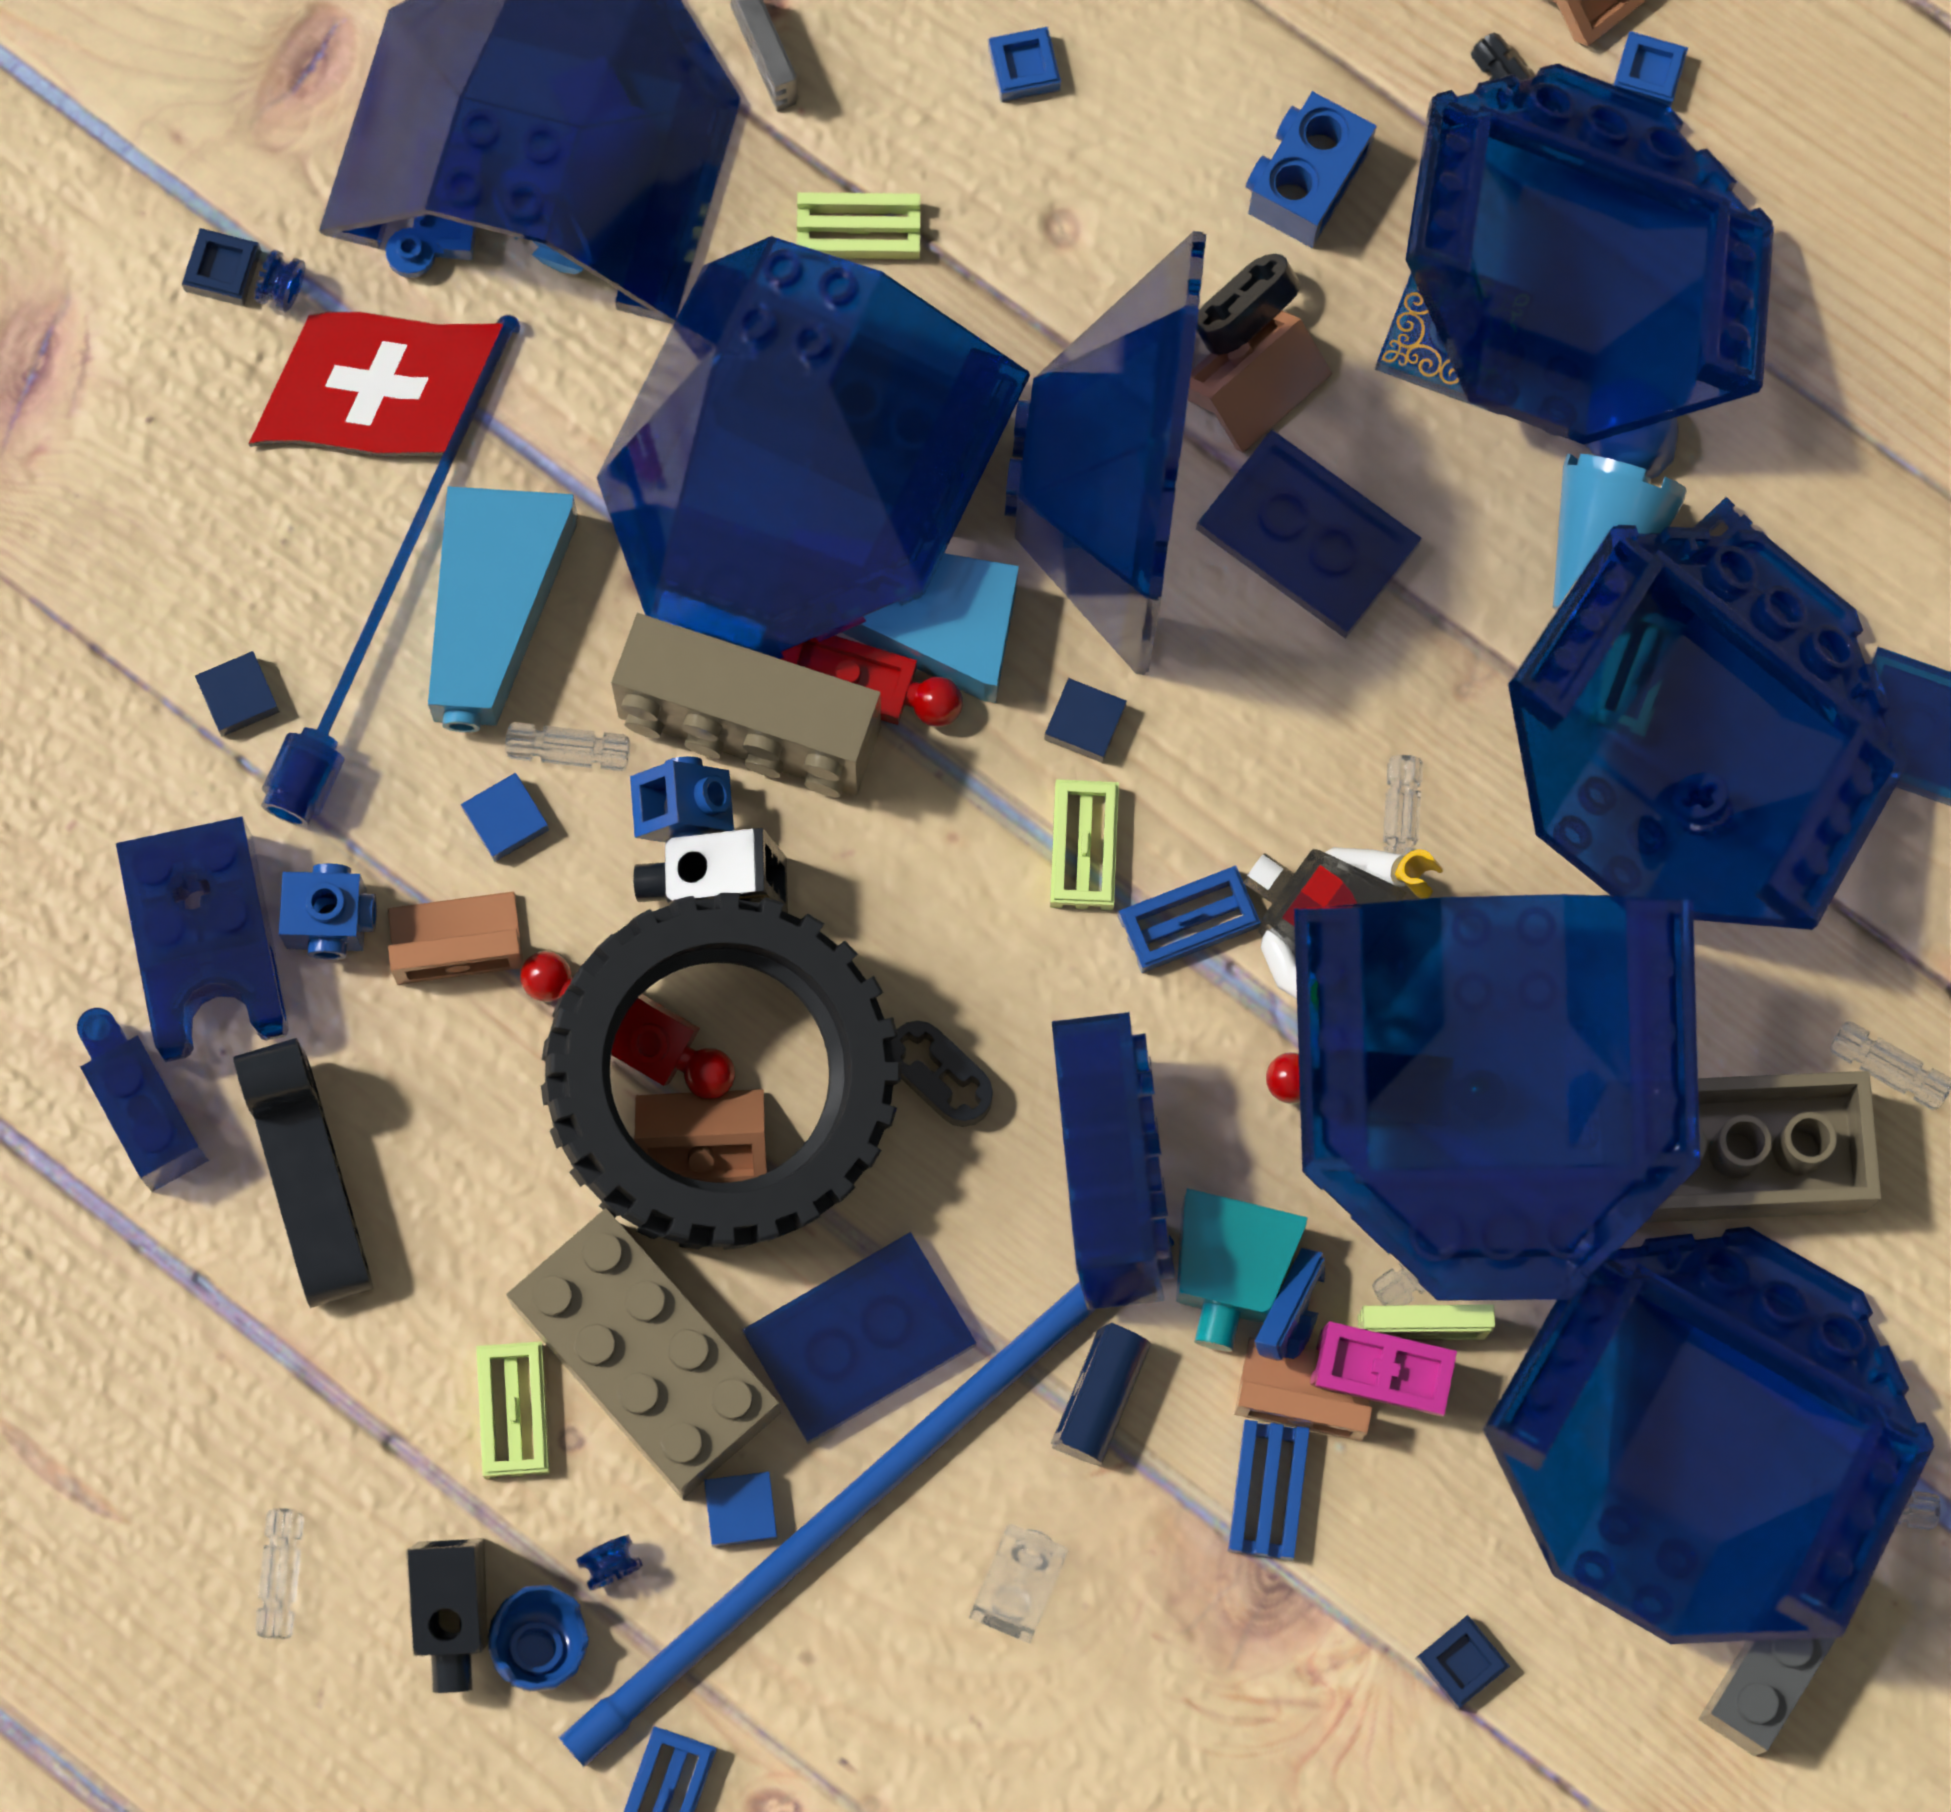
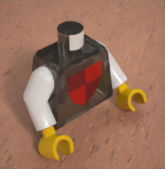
M1333 847L1326 852L1312 849L1294 873L1264 853L1253 866L1243 884L1272 903L1262 918L1258 931L1263 937L1261 950L1277 987L1307 1006L1314 1007L1324 1024H1333L1336 1018L1328 1004L1333 1003L1335 1000H1344L1351 1006L1354 1004V999L1346 983L1400 910L1407 894L1400 887L1407 885L1416 896L1421 899H1427L1432 895L1433 890L1424 880L1419 878L1424 872L1429 870L1442 873L1444 870L1442 866L1426 850L1417 849L1406 855L1372 849Z

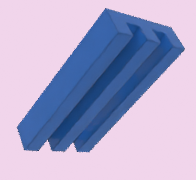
M1236 865L1118 911L1119 921L1128 935L1127 940L1131 949L1135 952L1141 973L1259 928L1261 923ZM1230 886L1233 895L1145 930L1141 931L1138 925L1140 920ZM1237 909L1241 911L1242 916L1149 951L1147 944Z
M1244 1420L1227 1552L1291 1561L1294 1559L1310 1428L1284 1427L1283 1424L1270 1423L1269 1425L1258 1423V1421ZM1256 1438L1268 1439L1256 1541L1243 1540ZM1284 1441L1293 1443L1280 1545L1269 1542L1281 1443Z
M654 1726L624 1812L640 1811L663 1744L675 1749L652 1812L668 1811L688 1753L699 1756L680 1812H696L717 1748Z

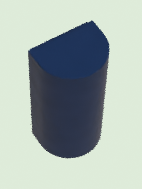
M1112 1322L1097 1330L1051 1441L1053 1449L1087 1463L1103 1464L1151 1347V1343L1147 1339Z

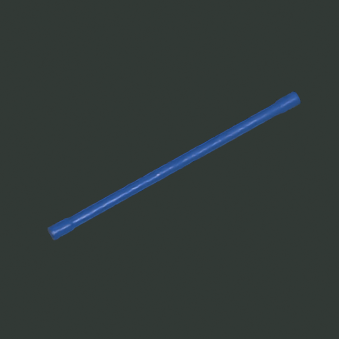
M1149 1215L1107 1252L1100 1264L612 1695L601 1699L558 1738L583 1767L587 1766L629 1728L632 1720L1121 1287L1133 1282L1173 1247L1175 1243L1168 1232L1152 1216Z

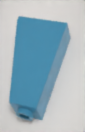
M447 486L428 707L433 721L443 722V728L455 732L470 733L479 731L481 725L497 726L577 526V509L573 494Z
M801 528L794 529L791 548L780 546L774 583L784 585L785 606L868 646L917 660L918 670L932 677L947 678L953 681L961 691L982 701L996 703L1017 590L1019 566Z

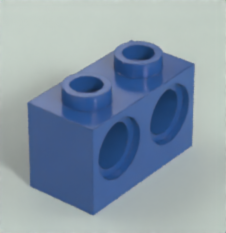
M1312 91L1301 110L1291 106L1284 116L1275 136V139L1281 141V144L1272 159L1262 155L1254 166L1245 186L1246 189L1252 191L1248 214L1313 248L1371 151L1377 125ZM1313 135H1325L1331 138L1336 146L1328 150H1320L1313 147L1307 139ZM1285 184H1294L1301 187L1307 195L1302 199L1290 200L1283 197L1277 188Z

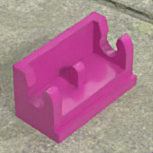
M1330 1321L1320 1330L1316 1349L1319 1351V1357L1315 1371L1313 1370L1311 1374L1310 1385L1429 1414L1445 1415L1457 1351Z

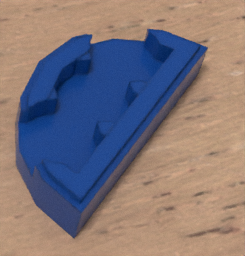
M1301 1248L1254 1341L1259 1355L1276 1361H1283V1358L1295 1359L1307 1345L1319 1314L1308 1311L1312 1291L1317 1281L1323 1283L1325 1281V1258H1323V1252Z

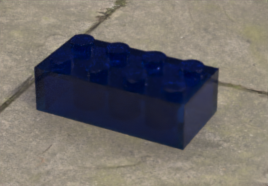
M1130 1012L1051 1021L1076 1271L1087 1310L1165 1301L1163 1279L1175 1278V1270L1166 1218L1156 1219L1157 1217L1168 1216V1205L1160 1157L1157 1156L1162 1155L1158 1118L1155 1114L1153 1099L1155 1094L1151 1056H1149L1146 1033L1134 1034Z

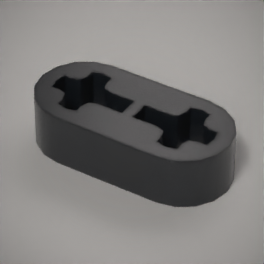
M1275 253L1264 255L1248 264L1210 298L1195 314L1193 326L1210 353L1217 355L1230 353L1247 343L1292 302L1299 292L1300 282L1283 255Z
M916 1020L907 1022L897 1028L898 1036L891 1040L893 1062H901V1079L950 1124L967 1127L976 1125L983 1120L991 1109L993 1097L991 1081L984 1071L938 1028L928 1022ZM925 1038L932 1043L929 1047V1056L939 1068L933 1072L919 1060L914 1061L910 1066L903 1061L906 1057V1048L903 1042L910 1039L912 1042L919 1044ZM948 1075L963 1088L971 1082L976 1084L978 1088L975 1092V1100L979 1105L974 1109L966 1104H962L957 1109L951 1107L949 1104L952 1101L953 1093L942 1079Z

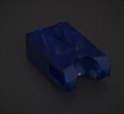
M243 816L116 843L153 1041L164 1061L171 1062L191 1055L194 1049L192 1038L193 1018L202 1004L216 997L236 998L245 1004L250 1023L262 1040L268 1041L286 1037L289 1032V1024L275 957L273 936L253 835ZM203 890L204 895L200 897L201 907L190 909L185 902L186 898L196 891Z

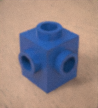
M686 756L669 759L662 765L630 776L635 838L666 843V840L670 838L734 831L729 770L703 766L701 758Z
M331 863L314 865L312 872H282L279 936L286 949L308 950V956L324 960L346 958L347 951H363L364 932H375L377 900L376 894H367V888L360 874L351 873V868L348 866Z

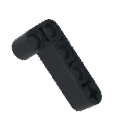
M298 1038L233 1056L237 1077L246 1105L256 1123L300 1282L309 1307L313 1308L374 1289L308 1057Z

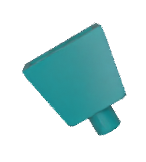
M1187 1188L1181 1208L1176 1302L1202 1309L1194 1340L1196 1344L1220 1351H1232L1240 1318L1264 1323L1302 1237L1308 1217Z

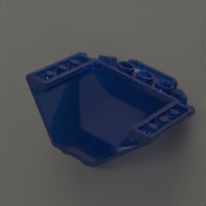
M405 0L388 10L319 232L325 236L380 249L388 222L432 215L547 245L618 290L615 299L616 310L676 324L737 119L741 97L682 0Z
M1558 63L1540 67L1536 76L1519 80L1512 74L1480 82L1472 93L1457 96L1453 90L1437 93L1436 96L1431 98L1428 106L1405 260L1468 402L1484 407L1492 413L1505 415L1535 426L1551 435L1562 436L1585 445L1760 392L1764 379L1774 236L1773 221L1760 207L1750 211L1732 191L1737 181L1707 148L1697 152L1680 133L1684 122L1670 106Z
M1193 231L1033 378L1031 399H1018L1014 426L1012 457L1023 459L1010 458L1004 516L1016 517L1015 539L1135 674L1141 675L1149 672L1162 597L1166 556L1176 493L1175 485L1183 442L1206 244V234L1200 231Z
M773 236L703 265L596 477L645 615L782 659L784 658L782 652L815 637L821 642L866 622L865 615L897 601L903 606L921 598L934 576L1030 377L1029 371L884 272Z
M1636 525L1613 526L1607 532L1508 683L1535 835L1634 915L1813 930L1821 921L1908 766V758L1902 741H1892L1883 716L1890 709L1876 665L1865 663L1857 637L1863 632V628L1856 609L1759 530H1738L1733 536L1710 535L1708 528L1666 527L1661 533L1642 534L1638 533Z
M1568 893L1447 896L1294 909L1302 1172L1321 1190L1324 1189L1351 1215L1350 1218L1388 1254L1391 1253L1419 1280L1418 1283L1437 1301L1571 1299L1615 1251L1617 1252L1654 1214V1211L1700 1166L1693 899Z
M1749 1226L1726 1229L1721 1237L1695 1240L1692 1233L1647 1238L1642 1246L1614 1249L1611 1243L1587 1247L1483 1428L1553 1577L1669 1644L1842 1637L1934 1448V1439L1926 1422L1917 1423L1905 1398L1909 1387L1889 1345L1881 1346L1869 1322L1873 1311L1864 1292Z

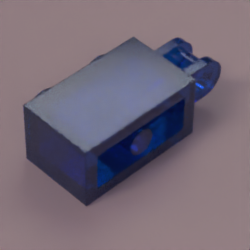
M91 1008L85 1011L78 1019L77 1032L92 1060L83 1064L80 1068L141 1180L153 1192L208 1162L209 1159L155 1060L137 1035L128 1040L113 1015L103 1008Z

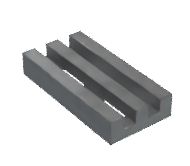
M731 0L730 7L776 111L795 105L798 99L797 76L763 0Z

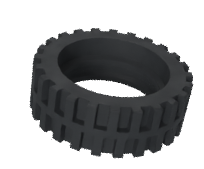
M720 892L712 899L695 900L694 895L675 899L669 906L652 912L649 909L634 917L615 934L609 935L594 950L573 976L572 981L560 997L552 1014V1017H554L549 1036L544 1041L542 1061H545V1082L541 1086L543 1105H548L553 1123L550 1134L556 1149L562 1147L573 1167L569 1172L578 1185L582 1187L585 1184L602 1201L599 1205L600 1208L603 1210L606 1208L614 1218L619 1215L638 1227L636 1232L651 1239L661 1237L679 1242V1247L697 1250L702 1247H723L724 1250L771 1241L802 1228L820 1218V1215L833 1205L842 1202L856 1188L854 1186L855 1182L865 1170L873 1166L882 1151L877 1147L884 1130L892 1127L897 1107L891 1106L893 1086L901 1082V1062H893L891 1040L898 1036L894 1018H884L876 998L883 991L875 976L866 980L852 960L858 953L845 940L839 945L835 944L820 931L824 925L823 922L810 914L800 919L782 911L783 902L766 897L759 903L739 900V893ZM728 963L741 965L760 971L782 983L803 1002L813 1016L821 1032L827 1052L829 1066L827 1098L823 1112L812 1134L803 1146L782 1165L766 1174L744 1181L729 1183L699 1181L677 1174L657 1163L641 1149L628 1133L619 1116L612 1094L610 1080L612 1048L621 1022L630 1007L642 993L660 979L673 972L700 964Z

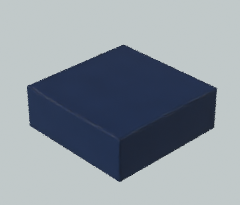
M199 228L182 281L184 291L244 307L261 255L260 244Z
M253 651L195 675L221 737L280 712Z
M1068 678L1045 732L1044 740L1103 763L1126 708L1127 701Z
M1468 1615L1415 1658L1457 1710L1510 1667Z

